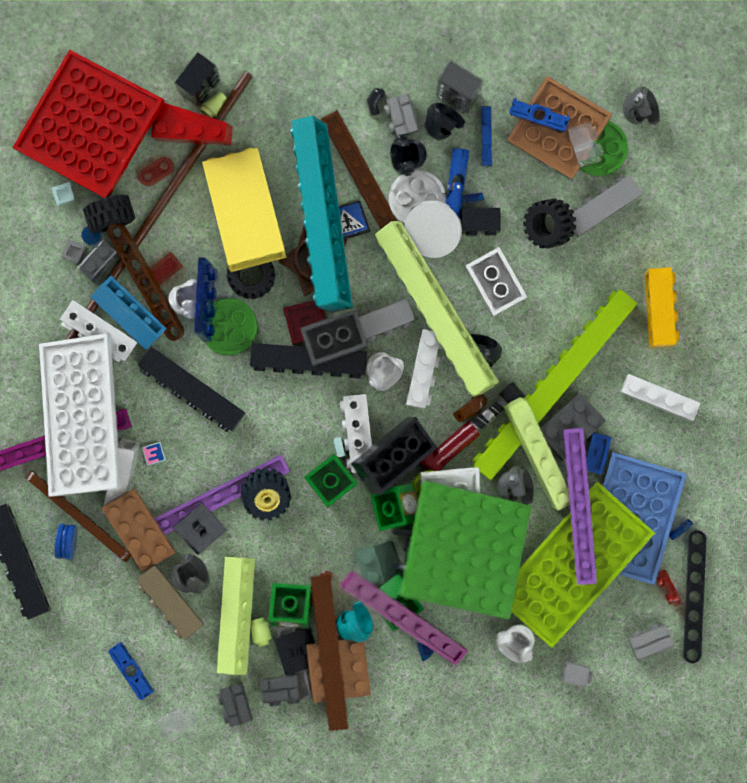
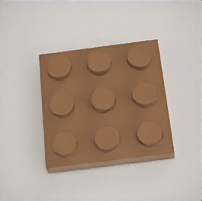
M338 640L345 698L371 695L364 642ZM318 643L307 644L306 650L313 703L325 701L319 646Z

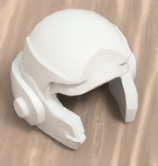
M190 279L183 285L176 286L171 290L169 295L170 306L177 314L184 315L188 319L198 318L205 311V291L198 281Z
M378 352L372 355L366 363L369 385L377 391H385L392 387L403 374V361L398 358L394 359L385 352Z
M514 625L508 630L498 633L496 640L497 648L505 657L516 663H526L532 660V648L535 638L529 628L523 625Z

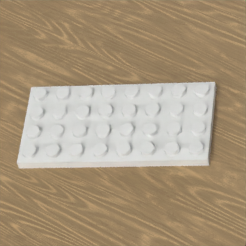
M110 334L39 344L49 497L120 489Z

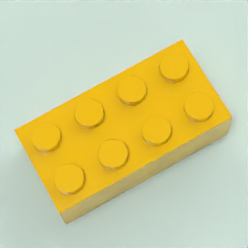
M672 267L651 268L644 273L649 349L670 348L679 341V330L675 329V323L678 322V311H674V303H677V293L673 291L676 275L675 272H672Z

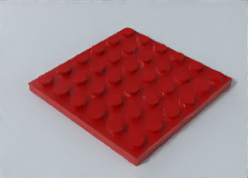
M69 49L12 148L102 198L111 196L165 100Z

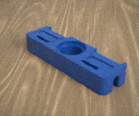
M517 98L513 99L512 107L509 110L510 115L563 133L566 131L570 120L569 115L566 117L534 103L530 105L517 101ZM542 110L545 113V117L542 120L535 119L534 113L536 111Z
M481 106L482 167H491V106Z
M120 642L111 648L108 653L138 699L143 700L153 693L154 689H150L152 688L145 676L142 677L143 671L135 659L131 657L125 646H122L124 643ZM132 665L137 669L135 676L127 675L126 668Z

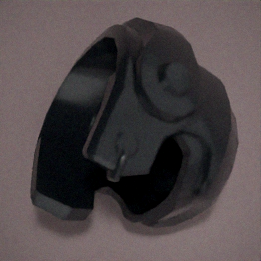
M433 103L427 109L424 127L429 136L440 141L450 137L452 134L451 130L455 127L457 129L464 128L465 120L450 106L443 103Z
M403 135L398 136L390 147L392 166L399 174L411 176L426 161L427 151L425 146L418 140L408 139Z
M470 334L491 368L501 358L502 347L498 341L481 334Z

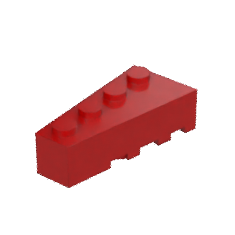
M164 103L153 121L151 137L161 142L231 146L233 126L227 122Z

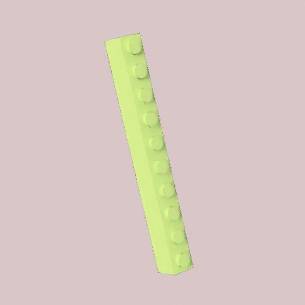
M391 221L375 234L379 246L386 252L388 261L397 270L398 277L406 285L409 295L414 298L418 310L426 318L427 325L434 331L438 343L445 349L447 358L452 361L458 376L465 382L467 391L473 397L482 395L499 383L401 221Z

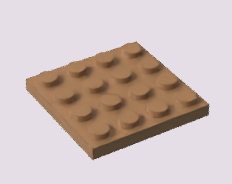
M546 76L531 100L530 105L534 103L551 109V112L566 117L569 115L570 120L564 133L520 119L508 137L507 142L573 180L611 119L612 114ZM538 110L534 113V117L537 120H542L545 117V113L542 110Z

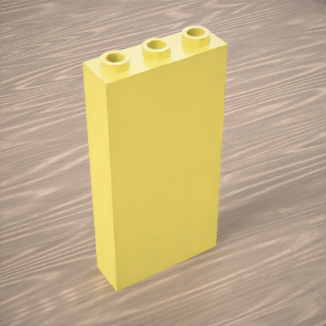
M247 148L239 153H228L223 157H213L202 162L230 272L287 258L258 148Z

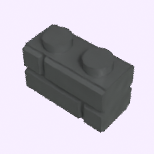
M102 240L98 244V248L95 247L77 268L91 281L95 282L119 254L106 241Z
M301 674L260 680L263 704L269 703L270 706L281 705L282 701H288V704L299 703V699L305 697Z
M243 682L219 690L220 694H217L219 704L224 705L225 712L222 713L225 724L229 723L230 727L253 721Z

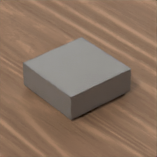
M68 240L61 257L80 265L87 247Z

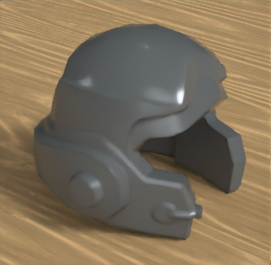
M638 87L624 100L623 113L626 120L630 123L641 124L645 118H648L649 124L656 125L660 121L659 106L650 89Z
M514 466L500 476L497 487L502 499L515 502L518 497H521L523 504L528 506V504L533 503L534 485L531 475L526 468Z
M186 554L182 562L173 568L171 573L173 585L184 593L193 592L200 594L203 590L207 589L210 582L209 573L204 562L191 554Z

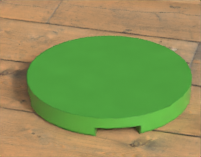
M611 121L607 123L579 168L581 171L591 176L600 177L610 175L622 166L627 156L628 145L626 136L621 128Z
M234 298L220 299L211 304L203 313L200 322L201 335L207 346L214 352L227 356L237 355L247 350L254 342L258 330V323L253 310L243 301Z

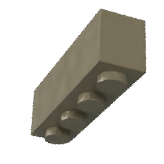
M157 565L151 567L137 579L139 582L138 588L143 594L148 593L151 597L150 603L156 609L158 607L163 612L161 616L168 624L171 622L174 625V632L180 639L182 637L185 640L188 639L204 625L202 620Z

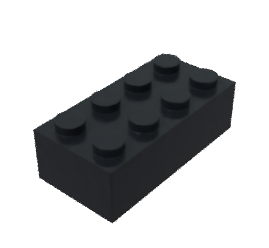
M409 417L355 459L351 465L372 495H380L437 449L417 417Z

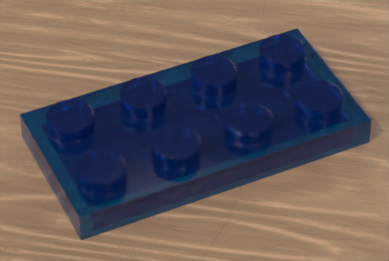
M206 257L198 258L194 333L203 342H211L215 332L212 320L216 314L213 302L217 296L214 284L218 278L217 269Z

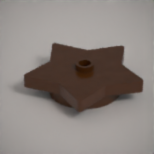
M303 226L298 246L286 254L287 258L279 259L278 262L298 276L303 295L306 297L315 290V287L311 281L313 273L308 260L310 251L306 244V238H308L307 230Z

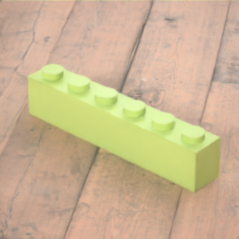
M519 397L503 407L551 507L559 511L570 505L569 489L526 399Z
M225 557L217 673L247 675L255 559Z

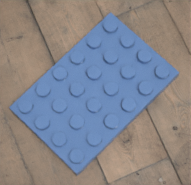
M612 452L602 486L655 532L652 538L619 575L655 585L687 474Z

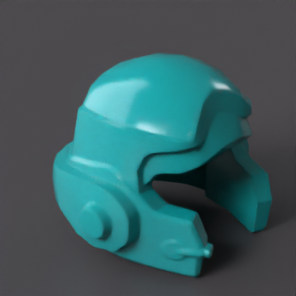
M360 601L353 604L352 608L354 611L346 610L335 620L337 633L346 641L364 642L372 634L373 622L366 606Z

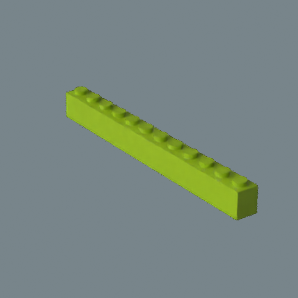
M621 289L618 292L613 291L607 298L608 304L605 307L601 305L594 313L597 317L593 322L589 319L582 328L585 330L581 336L577 334L570 342L573 346L569 351L564 349L558 357L560 359L559 363L556 366L552 364L546 371L548 376L544 380L540 378L534 385L536 389L532 395L528 393L524 397L537 424L638 304ZM511 421L508 424L503 423L497 430L499 435L495 439L491 437L485 444L487 449L484 453L481 454L479 452L472 460L474 462L473 467H478L479 472L489 481L492 480L521 445Z

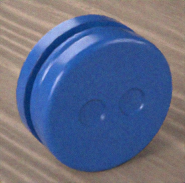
M59 524L55 539L56 559H73L77 542L76 525Z

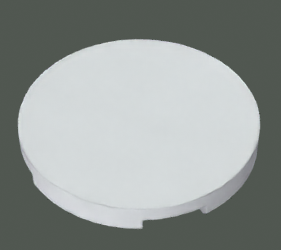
M415 170L411 176L400 175L393 182L389 192L391 211L403 224H405L411 210L422 202L440 201L445 203L446 201L445 190L440 180L433 174L420 170Z
M440 201L422 202L411 210L405 221L404 228L420 254L429 258L443 257L452 252L462 235L460 218H458L449 205Z

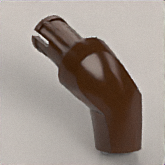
M484 393L472 396L471 400L454 412L455 419L458 422H463L472 417L487 404L488 398L484 396Z

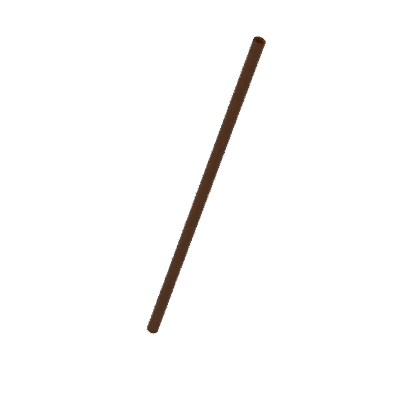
M244 72L214 119L224 121L253 76L250 73ZM196 144L133 237L137 247L140 246L207 144ZM129 245L127 246V248H126L125 251H124V252H126V253H130V251H131V248H130ZM121 257L105 280L110 276L117 280L126 266ZM92 299L86 309L94 314L99 305ZM72 328L65 340L78 338L77 334L79 331Z

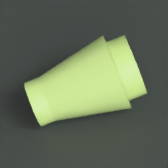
M218 91L201 104L200 112L211 118L216 117L227 97Z

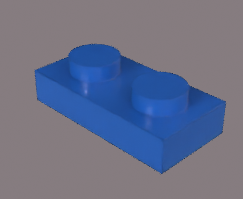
M597 433L592 434L586 456L587 471L603 474L612 437Z

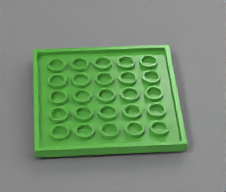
M423 481L400 596L510 620L531 505L527 506L523 503Z

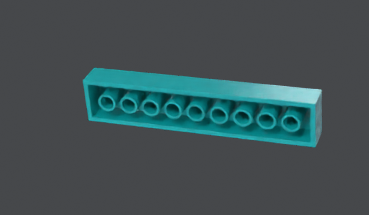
M313 115L292 120L291 135L295 143L293 151L297 157L296 171L300 179L298 188L302 194L301 208L305 215L303 224L307 230L308 238H306V244L310 251L308 260L313 273L311 281L315 287L314 301L318 307L331 313L353 308L328 126Z

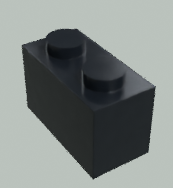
M462 208V233H466V236H477V233H485V236H496V233H500V208Z

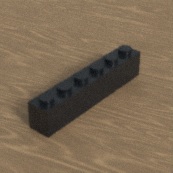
M252 343L250 367H254V371L265 372L266 368H270L275 373H285V370H292V374L303 375L304 371H309L314 376H323V373H331L330 377H342V374H349V378L361 379V375L365 376L367 352L358 351L313 367L307 347Z
M153 347L149 348L138 364L141 367V373L147 377L152 375L157 378L155 381L164 389L166 386L173 390L171 394L178 399L182 397L187 399L188 406L194 410L199 408L204 411L202 415L211 422L213 419L217 420L220 423L218 427L225 432L229 430L233 432L246 414Z
M1 505L0 561L2 564L5 563L7 579L9 582L12 581L15 587L12 589L13 594L21 602L22 606L19 607L21 614L29 620L51 611V608L10 505Z

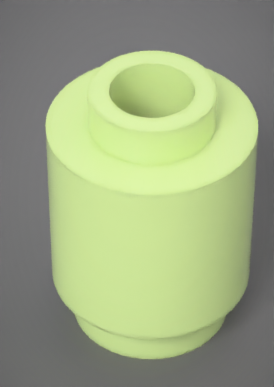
M265 617L251 621L250 632L253 644H258V647L269 644L272 636Z

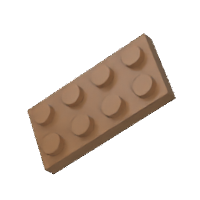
M135 487L102 506L101 509L142 572L175 554V549Z

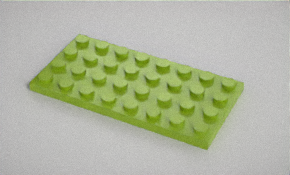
M596 482L589 490L597 583L577 585L571 511L519 568L511 612L551 648L557 644L655 534L652 529L599 482Z

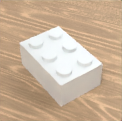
M500 247L465 266L492 318L527 299L523 288Z

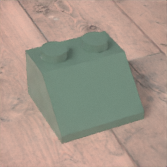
M392 541L355 552L363 578L373 585L385 584L397 574L403 578L401 568H391L392 564H399Z

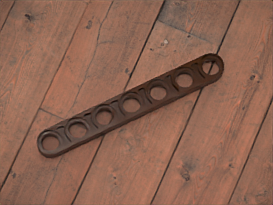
M122 223L110 225L107 230L108 237L155 318L167 328L164 334L171 341L182 338L185 332L184 327L175 311L171 308L168 299L127 228ZM114 227H118L121 230L120 237L115 236L113 233ZM124 243L130 246V253L124 252ZM134 260L140 263L139 270L134 269L132 265ZM143 277H147L149 279V287L143 285ZM153 293L159 296V303L153 302ZM162 310L169 313L168 320L162 318ZM172 327H176L178 329V336L172 335Z
M31 470L25 477L127 563L132 557L129 551L127 552L120 543L112 539L101 527L95 525L96 523L89 517L83 515L64 496L49 497L48 483L38 477L34 471Z

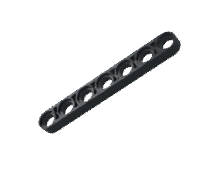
M699 530L692 531L689 534L687 552L683 657L692 664L697 663L701 659L706 535ZM695 533H699L702 536L700 544H694L692 541V536ZM696 552L702 557L701 562L698 564L693 563L691 560L692 554ZM693 572H698L701 575L698 583H693L690 579ZM693 591H697L700 594V599L697 602H692L689 598L690 593ZM693 610L699 613V619L694 622L688 616ZM690 630L698 632V638L695 641H691L688 638ZM690 649L697 651V658L694 660H689L687 657V652Z

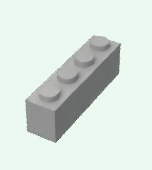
M622 175L614 181L615 185L610 188L607 185L599 191L600 195L595 198L591 196L583 201L584 205L579 209L577 207L572 208L574 211L572 215L576 217V221H574L576 229L573 232L577 238L643 194L631 175L626 178Z
M407 299L358 317L367 343L377 340L376 336L383 334L384 337L395 333L394 329L399 327L402 330L413 326L412 322H415Z

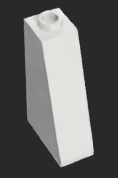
M122 438L118 443L121 488L107 490L104 505L129 491L141 442Z

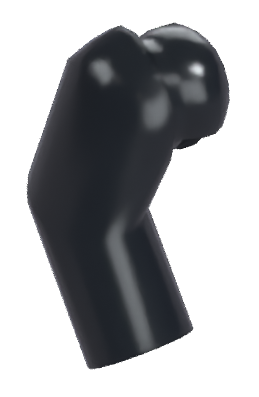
M382 88L373 89L367 99L371 116L380 114L377 103L385 97V91Z

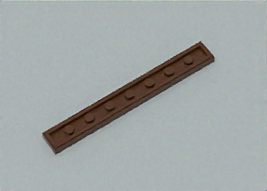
M338 110L321 118V121L327 124L329 136L380 230L391 221H397Z
M330 574L311 576L310 581L329 732L349 729Z

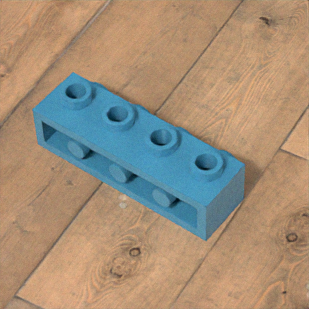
M112 276L105 280L90 296L145 350L167 329Z

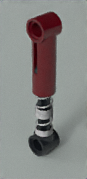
M514 382L509 384L499 393V397L497 400H494V404L481 411V415L475 417L473 422L467 421L419 464L425 471H440L449 461L481 435L480 431H482V428L486 425L489 426L488 423L493 422L496 416L501 414L504 410V405L519 397L524 398L523 392Z

